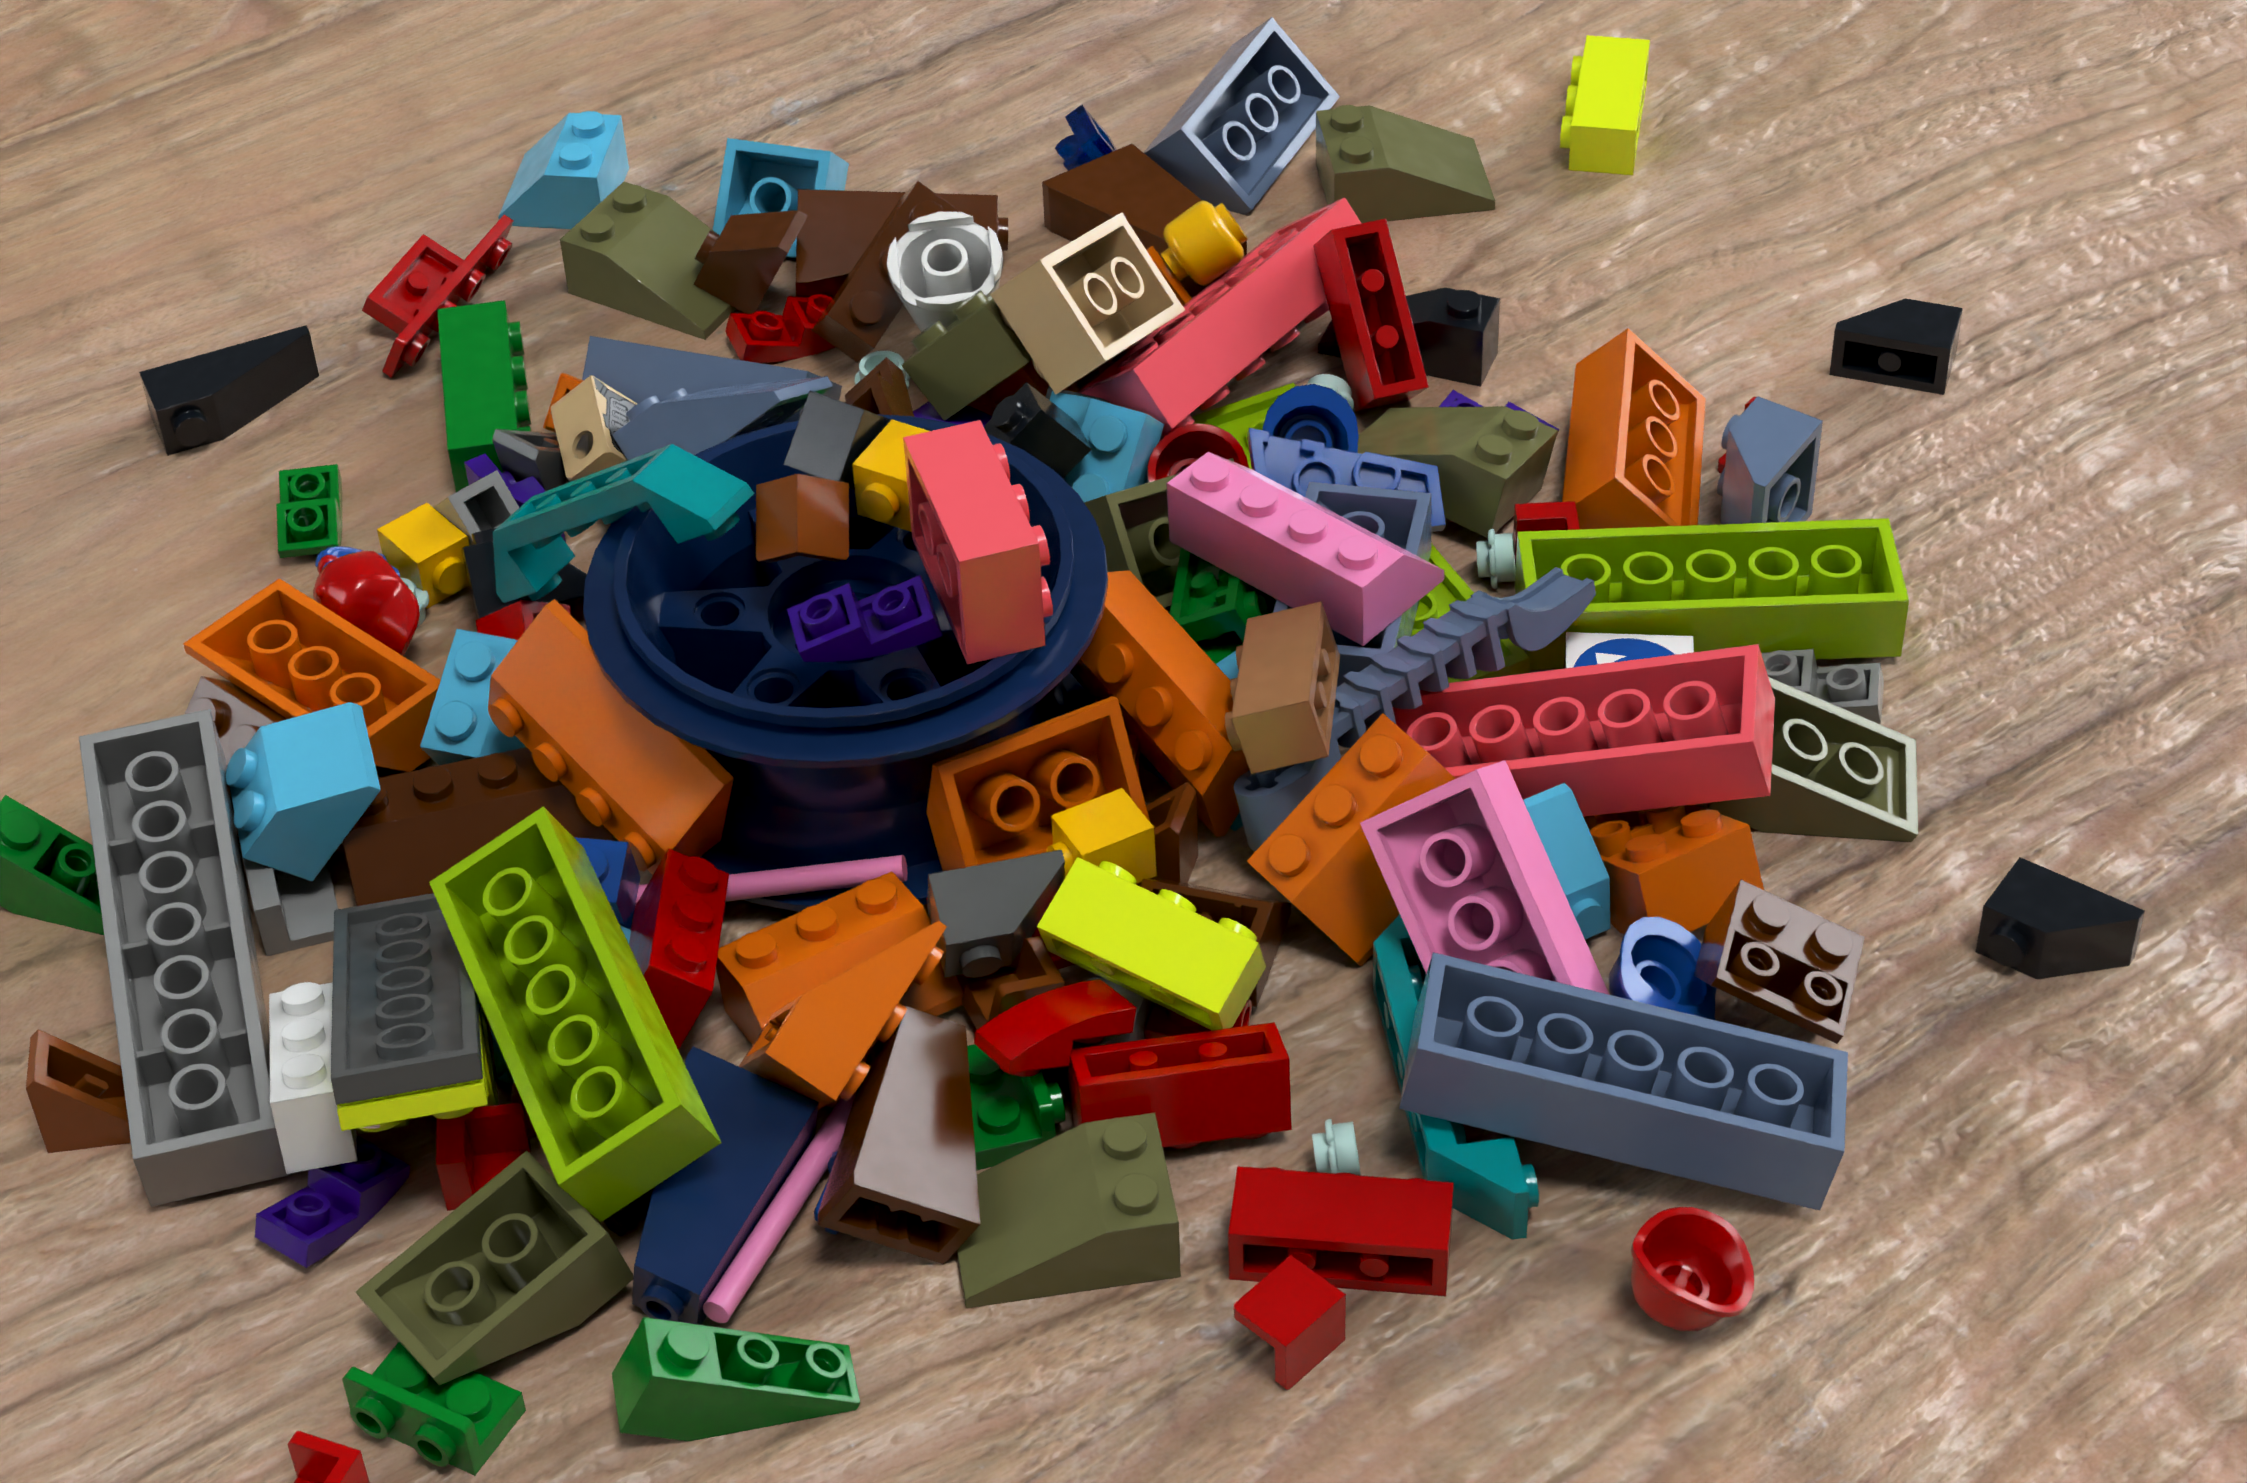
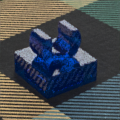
M1082 104L1065 116L1074 135L1062 139L1055 149L1065 160L1063 165L1068 171L1117 150L1110 136Z

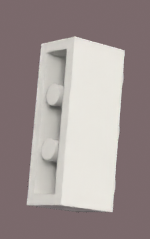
M312 982L298 983L284 991L269 994L270 1106L286 1174L358 1161L356 1129L341 1131L331 1083L333 982L321 985Z

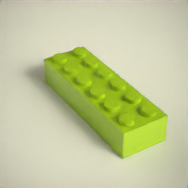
M1889 518L1517 532L1516 594L1525 590L1555 567L1563 569L1564 575L1581 581L1586 578L1594 580L1596 596L1584 612L1558 638L1537 651L1523 649L1530 657L1529 670L1564 669L1566 632L1693 636L1694 652L1759 644L1761 653L1778 650L1814 649L1816 660L1900 657L1902 654L1909 598Z
M544 806L429 882L558 1186L602 1222L721 1144L720 1138L584 847Z

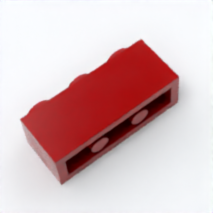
M1385 218L1330 230L1313 247L1348 385L1352 391L1351 397L1354 401L1355 412L1408 401L1429 388L1387 220Z
M668 848L635 906L629 946L679 1050L713 992L729 873L717 869L712 863L703 858L686 856Z
M1275 1022L1072 1049L1069 1073L1074 1127L1084 1122L1155 1113L1162 1147L1177 1149L1194 1147L1200 1142L1237 1137L1242 1139H1258L1266 1136L1268 1133L1292 1130L1290 1060Z
M1237 1166L1228 1231L1229 1280L1260 1282L1287 1257L1292 1255L1336 1288L1446 1296L1452 1233L1454 1182L1428 1181L1422 1178L1400 1179L1360 1176L1352 1173L1334 1174L1294 1171L1277 1167L1254 1168Z

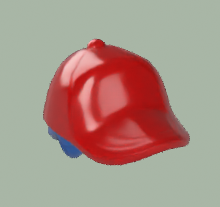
M333 546L321 551L316 557L315 562L319 575L313 589L314 600L404 656L417 628L420 612L417 598L400 578L399 570L390 565L383 554L374 551H364L347 546Z

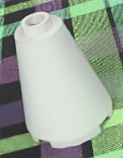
M939 211L918 217L908 224L909 231L898 242H896L895 237L889 246L887 270L890 282L921 332L938 320L946 328L958 319L953 311L964 301L980 290L988 298L999 287L1003 270V253L997 235L989 226L988 230H986L984 227L974 223L973 216L963 212Z

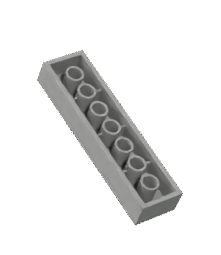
M208 709L79 736L132 1154L149 1203L152 1207L292 1175V1173L286 1174L270 1106L269 1029L237 828L234 825L230 786L226 782V759L211 710Z

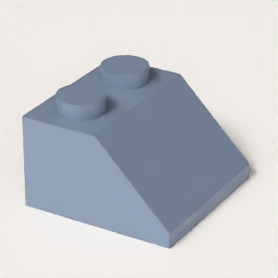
M1759 396L1755 398L1740 416L1734 415L1729 420L1721 441L1722 448L1727 450L1725 468L1720 475L1717 485V493L1722 496L1721 524L1806 521L1811 516L1823 420Z

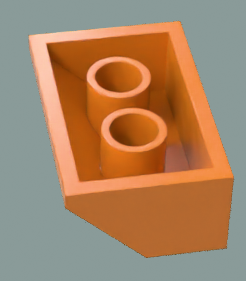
M1113 696L934 763L932 765L926 814L942 871L1046 853L1047 847L1053 845L1051 815L1120 788L1125 790L1150 821L1118 698Z
M1382 713L1252 854L1247 862L1358 965L1362 966L1373 954V942L1400 913L1360 822L1456 778L1423 747Z
M891 871L719 947L716 970L725 1012L753 1045L773 1013L802 994L931 925L924 906ZM939 961L922 985L914 983L908 992L902 996L899 1003L903 1006L939 1016L963 1005L961 1001L964 992L956 976L944 978L941 962Z

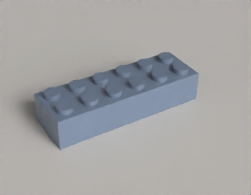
M1433 952L1415 1010L1399 1109L1820 1210L1845 1150L1848 1052Z

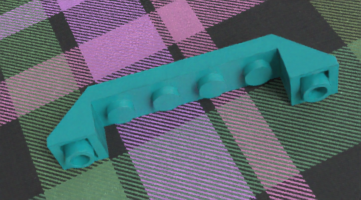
M674 444L664 446L532 496L493 531L496 594L503 603L527 595L532 601H535L556 588L562 581L558 572L575 557L572 550L561 537L564 531L570 537H574L591 527L600 518L607 525L618 520L634 506H637L641 512L652 508L677 544L704 535L707 541H712L725 534L738 523L740 518L736 511L755 493L746 482Z
M1399 914L1373 942V992L1400 1094H1402L1414 1015L1426 972ZM1405 1110L1423 1179L1428 1181L1454 1182V1209L1512 1240L1527 1238L1528 1208L1538 1207L1539 1190L1534 1167L1532 1164H1521L1514 1137L1467 1143L1463 1124Z

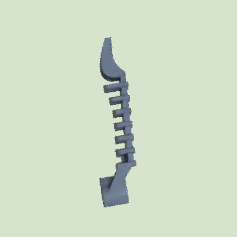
M1555 567L1525 590L1513 596L1503 598L1492 597L1478 590L1466 601L1457 600L1449 604L1450 611L1440 618H1429L1424 621V629L1412 637L1404 635L1397 639L1398 646L1387 654L1377 653L1370 657L1371 664L1359 673L1350 671L1343 675L1344 683L1336 689L1329 757L1251 774L1249 770L1235 781L1234 791L1248 846L1256 851L1341 759L1339 746L1351 748L1367 731L1366 727H1370L1382 713L1396 724L1393 707L1415 709L1421 706L1423 703L1420 690L1428 692L1443 691L1449 687L1447 677L1469 679L1477 674L1476 670L1498 671L1504 668L1505 662L1500 639L1509 638L1515 646L1528 651H1537L1549 645L1568 629L1596 596L1594 580L1586 578L1581 581L1564 575L1563 569Z

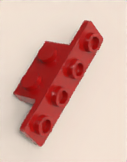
M504 214L465 260L423 234L367 296L362 311L399 334L383 367L382 372L393 378L405 363L411 367L415 366L430 343L431 339L428 336L433 330L439 333L437 309L456 307V303L461 298L469 302L481 287L486 277L483 272L487 267L496 271L501 266L512 248V243L506 240L514 220Z

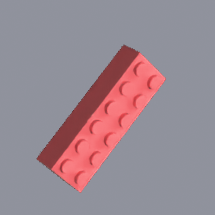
M1344 197L1277 229L1246 254L1238 265L1213 281L1184 304V312L1137 342L1076 393L1109 401L1111 404L1152 416L1165 424L1161 434L1163 438L1179 427L1193 424L1195 420L1191 413L1198 407L1201 411L1208 409L1225 398L1231 392L1226 385L1231 379L1235 378L1236 381L1242 380L1262 367L1266 361L1261 354L1267 349L1274 352L1299 336L1300 331L1296 327L1297 324L1302 320L1305 323H1309L1329 311L1313 245L1332 229L1361 224L1346 198Z
M1759 644L1452 682L1443 691L1428 692L1420 690L1423 704L1415 709L1393 707L1396 725L1423 747L1456 779L1476 769L1505 760L1522 799L1565 783L1572 789L1583 817L1770 796L1775 697Z

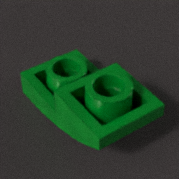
M338 464L279 471L280 503L276 504L278 553L280 558L314 555L329 547L341 546L342 478Z

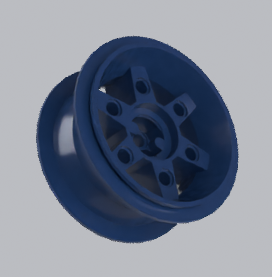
M880 415L928 431L956 425L949 422L913 416ZM799 421L782 423L739 435L701 451L695 456L746 482L755 494L736 511L740 518L738 523L725 534L712 541H707L704 535L677 544L652 508L641 512L637 506H634L624 516L611 523L595 549L585 579L583 613L589 643L606 679L629 705L656 726L693 745L705 748L734 777L721 841L700 856V858L709 861L717 869L726 873L738 874L904 855L907 863L908 878L907 881L902 883L922 905L927 904L928 874L943 872L926 814L932 765L1096 703L1093 697L1070 673L1094 637L1103 617L1107 596L1106 548L1096 520L1079 494L1052 468L1025 450L987 434L992 445L1001 443L1004 447L1009 463L1011 485L1020 483L1024 489L1029 506V523L1031 527L1040 525L1045 533L1050 554V564L1041 567V577L1045 578L1049 587L1053 615L1044 618L1046 646L967 664L912 540V532L857 515L854 489L849 488L848 559L833 562L797 556L773 563L757 561L756 485L794 474H807L784 465ZM919 575L922 577L930 593L943 636L911 648L871 658L837 662H804L802 660L787 611L788 608L847 583L850 584L859 601L887 587L900 584ZM855 887L744 900L755 904L801 912L809 906L819 904Z

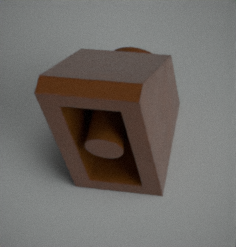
M799 210L731 215L721 234L719 235L710 230L701 245L695 260L704 265L693 285L745 314L754 313L808 215Z

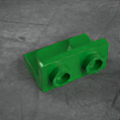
M1181 547L1170 615L1195 642L1215 639L1235 630L1243 642L1247 619L1271 613V596Z
M975 1044L967 1046L976 1169L991 1168L1055 1137V1124L1065 1122L1066 1117L1063 1098L1057 1081L1045 1082L1042 1072L1048 1071V1068L1040 1069V1072L1034 1076L1011 1075L1001 1070L999 1065Z
M400 1342L396 1344L372 1375L356 1367H351L342 1378L351 1418L365 1433L378 1439H384L388 1436L414 1448L419 1455L434 1465L444 1467L450 1464L474 1476L526 1411L522 1392L474 1371L439 1386Z

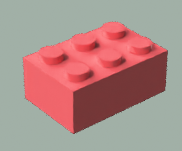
M981 420L903 437L912 540L967 664L1046 646L1044 618L1053 615V605L1047 582L1043 576L1041 577V567L1050 564L1048 543L1040 525L1031 527L1029 523V506L1022 485L1020 483L1011 485L1009 463L1002 444L992 445Z

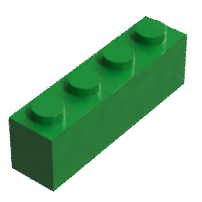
M505 300L437 309L447 448L456 492L469 486L465 461L486 454L501 473L503 472L492 441L495 429L531 432L530 426H526L532 425L527 395L528 383L523 357L525 352L520 321L509 323Z

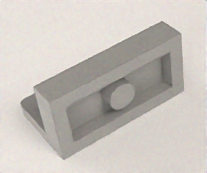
M243 858L253 909L266 957L334 940V910H338L328 862L315 879L309 881Z

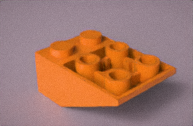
M1685 805L1584 817L1610 877V923L1624 935L1629 925L1642 917H1662L1680 924L1691 932L1710 923L1740 880L1764 890L1750 825L1724 816L1717 810L1705 809L1697 805Z
M937 921L802 994L773 1013L739 1067L819 1102L818 1110L824 1106L832 1109L840 1098L848 1101L861 1085L870 1069V1066L862 1061L865 1054L874 1046L877 1040L882 1043L886 1042L903 1019L907 1008L899 1003L900 999L914 983L922 985L939 963L944 951L937 947L936 943L947 926Z

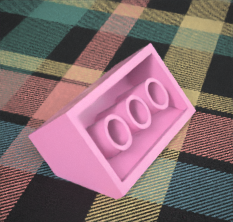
M1207 452L1166 483L1170 542L1292 608L1322 601L1331 629L1362 646L1372 640L1444 580L1443 569L1260 473L1213 453Z
M1505 760L1476 769L1360 822L1426 974L1434 952L1609 995Z

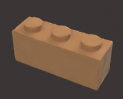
M1322 601L1248 618L1243 645L1236 647V660L1239 669L1238 678L1231 679L1230 683L1233 710L1225 714L1226 732L1232 749L1235 752L1243 750L1251 774L1329 757L1340 653Z

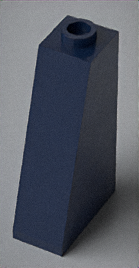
M693 1046L686 1056L685 1066L720 1138L721 1144L653 1188L634 1264L632 1304L641 1308L650 1318L702 1325L707 1317L703 1311L704 1303L815 1137L819 1102Z

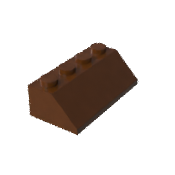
M525 747L378 778L381 791L345 837L343 845L356 905L361 906L433 893L430 881L543 806L573 837L614 841V837L604 825L598 827L586 819L576 803L575 796L559 780L553 782L546 778L534 763L532 752Z

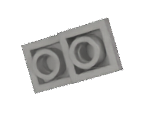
M1814 649L1778 650L1761 653L1768 677L1881 724L1884 689L1881 663L1817 667Z

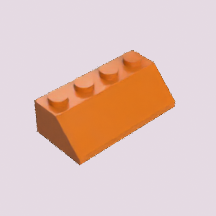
M1629 328L1576 364L1562 502L1575 501L1580 529L1698 525L1706 398Z
M1130 570L1108 572V590L1103 617L1089 647L1070 673L1096 702L1112 696L1118 698L1127 735H1135L1137 737V740L1140 741V752L1173 789L1186 782L1190 783L1197 790V816L1216 837L1225 836L1240 812L1234 791V783L1238 777L1250 770L1243 750L1235 752L1232 749L1226 732L1225 714L1233 710L1231 680Z
M280 578L183 643L187 654L286 719L348 702L362 706L375 766L410 772L431 758L420 748V744L440 679Z
M555 599L549 602L539 612L491 675L488 712L493 723L504 735L508 737L516 736L532 752L534 763L546 778L553 782L559 780L575 796L580 811L588 821L598 827L604 825L618 841L629 843L638 870L643 872L648 870L653 875L668 848L686 856H702L721 841L734 777L705 748L693 745L656 726L629 705L604 676L590 646L588 632Z

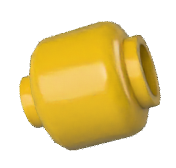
M1200 201L1165 226L1163 233L1169 248L1163 251L1161 256L1179 281L1189 275L1197 284L1207 286L1243 260L1244 249L1241 244L1247 241L1248 238L1223 203L1214 207L1207 201Z

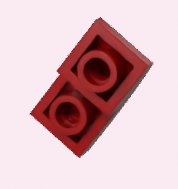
M815 294L810 297L788 296L783 315H776L767 311H756L752 314L730 313L725 332L739 359L755 363L781 362L818 354L835 348L812 331V328L833 298L822 294Z
M1101 979L1078 982L1036 995L1004 1011L975 1031L974 1044L993 1059L1004 1072L1015 1076H1034L1040 1072V1069L1069 1066L1073 1041L1097 1043L1102 1041L1104 1036L1133 1033L1137 1007Z

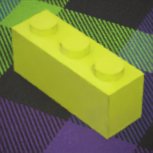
M1587 35L1583 56H1573L1571 83L1567 89L1565 116L1563 115L1560 134V148L1570 149L1569 170L1633 175L1647 86L1650 40Z
M1077 857L1037 925L1047 950L1210 1030L1232 1028L1266 969L1260 945L1256 942V935L1250 929L1232 919L1221 918L1216 923L1195 913L1197 911L1196 907L1189 900L1173 891L1161 889L1157 895L1136 885L1137 880L1135 877L1114 863L1101 861L1100 865L1096 866Z

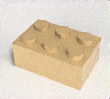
M1123 213L1116 215L1040 259L990 294L1000 309L1003 321L1016 333L1031 356L1035 370L1040 377L1048 382L1055 395L1185 311Z

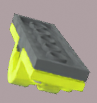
M434 893L334 910L331 1083L341 1131L356 1129L358 1134L379 1132L408 1126L412 1118L433 1115L440 1119H452L468 1114L474 1107L498 1105L496 1078L485 1012Z

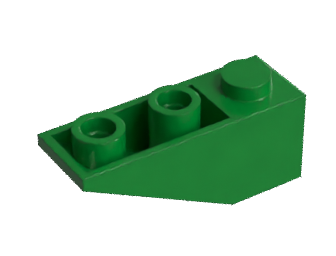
M5 795L0 801V906L13 914L104 935L93 845Z
M643 1317L612 1372L620 1433L694 1441L855 1411L860 1405L849 1345Z

